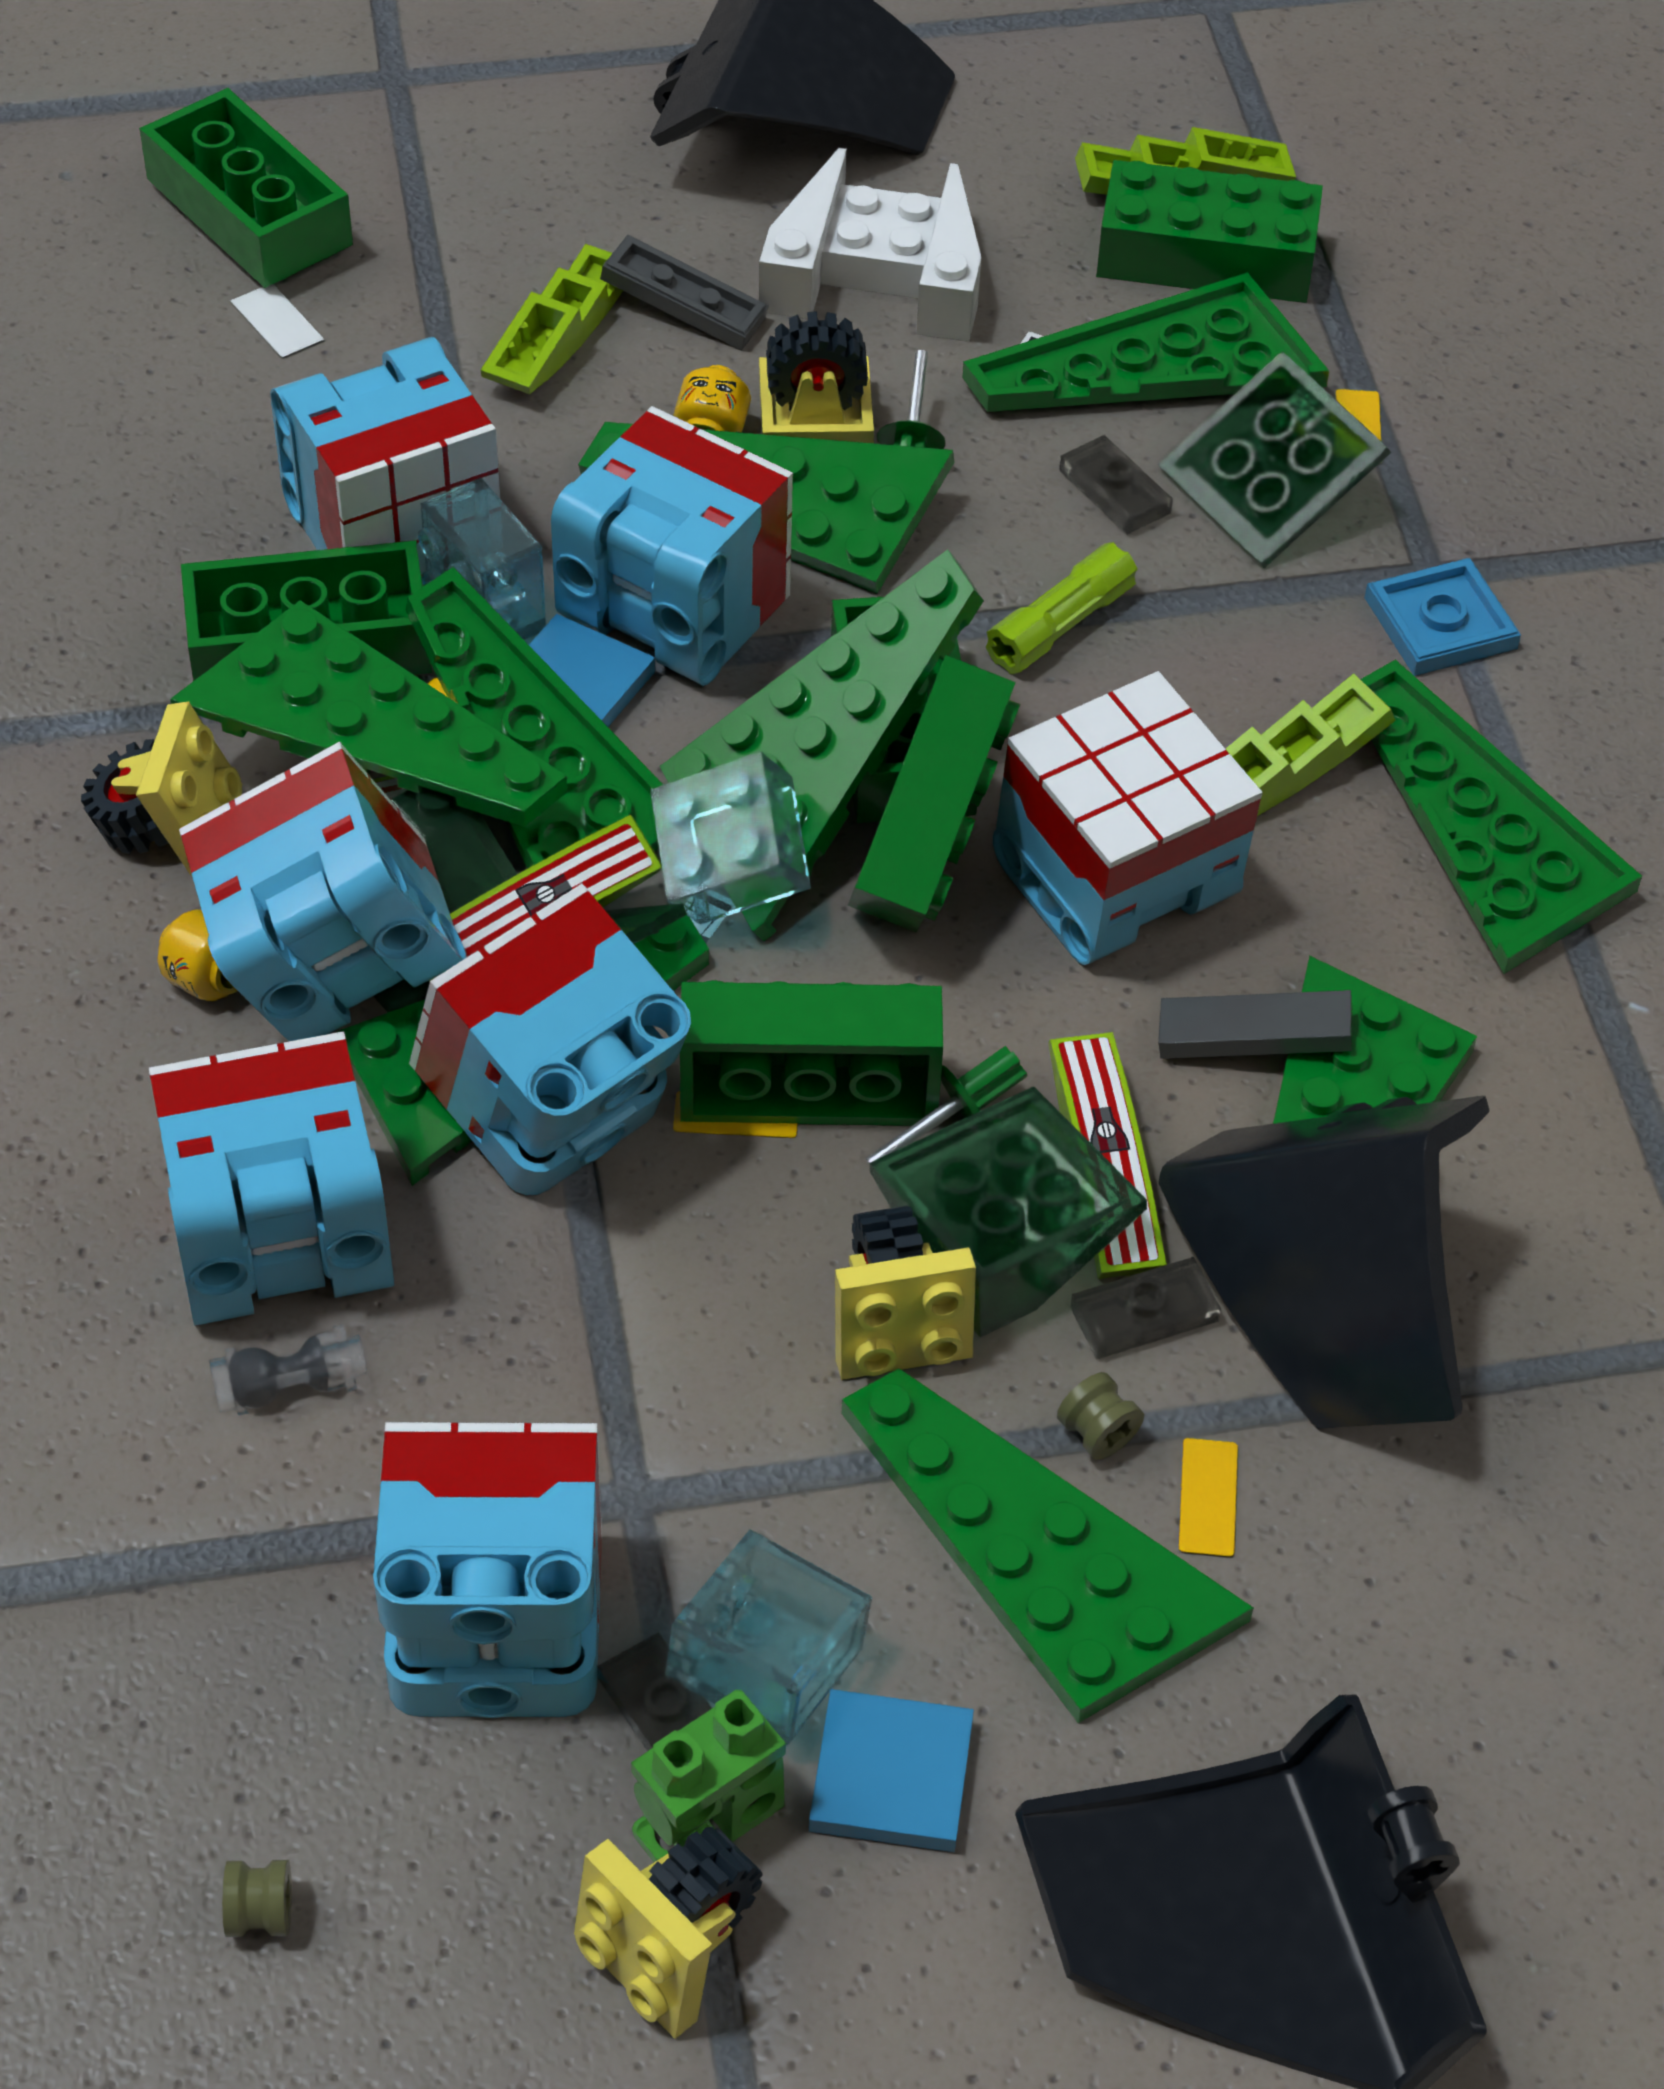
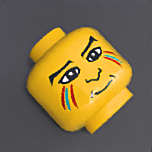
M712 365L698 368L685 376L673 416L703 430L742 433L751 403V394L744 381L728 367Z
M195 909L181 914L164 929L159 940L157 962L160 973L172 985L198 999L213 1002L225 998L238 990L229 983L218 968L208 945L209 934L202 910Z

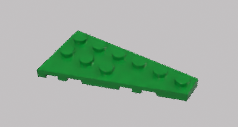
M1247 272L963 361L962 378L986 411L992 412L1327 387L1329 370Z
M604 422L578 464L580 474L585 472L633 424ZM704 430L793 472L792 561L875 594H878L955 463L953 450Z
M454 567L408 596L406 612L448 698L567 775V793L529 825L523 827L505 821L527 869L629 815L633 816L654 852L689 827L693 814Z
M301 600L170 699L171 704L189 701L198 716L221 723L223 732L242 738L247 732L278 741L280 750L308 759L340 742L368 775L372 770L397 778L398 787L420 793L423 787L454 796L457 806L523 827L529 825L567 793V775Z
M1396 659L1360 679L1391 708L1396 720L1371 739L1503 974L1638 892L1642 879L1640 873Z
M683 906L620 928L673 991L681 986V982H687L709 965V948ZM425 999L336 1031V1033L344 1031L354 1078L412 1186L429 1174V1165L450 1149L457 1153L472 1142L466 1132L409 1064Z
M1309 955L1302 992L1351 990L1353 1005L1352 1051L1288 1054L1273 1124L1326 1117L1346 1105L1364 1102L1374 1108L1388 1099L1408 1097L1416 1104L1438 1102L1445 1095L1473 1053L1477 1036Z
M898 1368L842 1399L841 1414L1078 1724L1251 1622L1254 1607Z

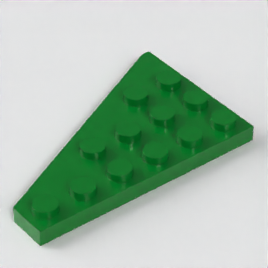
M948 549L659 766L677 799L693 814L690 822L751 930L763 941L774 935L777 929L771 925L793 889L801 892L811 876L815 861L825 854L846 821L850 812L845 807L866 773L871 776L875 775L884 760L887 747L897 740L923 697L918 691L938 659L943 660L945 655L950 656L956 646L959 633L970 624L984 602L958 560Z

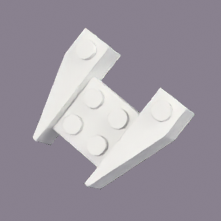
M838 148L769 227L759 260V301L769 305L767 313L791 317L798 314L799 318L808 319L807 312H813L821 285L918 298L916 334L969 342L978 308L981 253L958 164L950 163L942 197L939 198L925 196L920 193H903L873 189L868 186L845 185L847 149Z

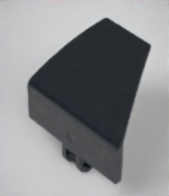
M718 0L697 44L676 55L670 61L666 71L667 79L663 80L655 91L653 97L654 106L661 115L650 138L657 146H662L687 137L729 115L825 130L919 155L925 149L953 84L955 74L925 42L873 0Z
M1486 1096L1416 1104L1408 1097L1388 1099L1374 1108L1364 1102L1346 1105L1326 1117L1225 1130L1167 1161L1162 1167L1159 1176V1186L1198 1260L1255 1349L1317 1429L1451 1421L1462 1413L1463 1407L1446 1286L1441 1232L1439 1153L1444 1147L1468 1134L1489 1113L1490 1109Z
M1356 1694L1338 1695L1314 1715L1291 1741L1279 1751L1202 1770L1151 1780L1024 1801L1015 1812L1066 1977L1149 2016L1227 2047L1357 2089H1428L1478 2044L1487 2033L1486 2024L1434 1893L1460 1864L1455 1846L1449 1841L1443 1840L1434 1817L1438 1810V1803L1432 1789L1427 1786L1418 1785L1398 1790L1394 1789L1364 1709Z

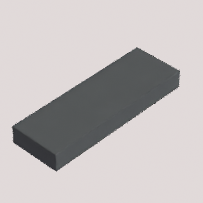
M630 235L624 238L602 267L601 280L741 351L766 319L769 305Z
M1351 990L1161 998L1158 1038L1160 1059L1352 1051L1353 1005Z

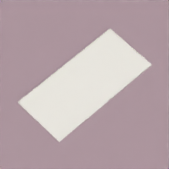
M274 284L266 288L261 287L230 300L282 358L324 340Z

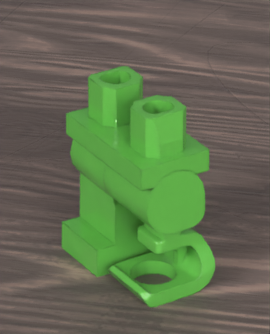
M741 1689L734 1690L716 1702L715 1707L679 1731L674 1730L653 1744L652 1749L631 1762V1773L638 1781L634 1785V1793L638 1805L644 1814L633 1824L632 1832L637 1842L653 1862L668 1854V1850H665L657 1843L655 1839L656 1832L666 1844L670 1846L679 1844L683 1847L689 1835L696 1831L701 1835L705 1828H714L709 1821L712 1818L723 1833L734 1842L785 1807L783 1756L786 1754V1743ZM756 1799H758L752 1806H750V1807L748 1808V1806H749L751 1803H753Z

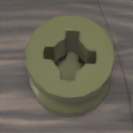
M1104 1372L1091 1375L1080 1382L1065 1397L1057 1411V1419L1068 1431H1078L1083 1436V1447L1096 1460L1107 1458L1123 1448L1139 1431L1145 1415L1134 1401H1123L1118 1395V1385Z
M272 1860L265 1868H250L244 1861H227L224 1870L222 1898L225 1937H243L250 1929H265L271 1936H288L292 1908V1881L289 1860Z

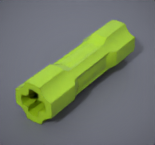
M1114 542L1101 545L1073 566L1070 575L1029 606L1016 609L986 632L988 642L985 647L993 662L1002 666L1009 674L1022 672L1051 650L1054 641L1093 611L1108 606L1136 585L1135 573L1138 568L1129 552L1121 550Z

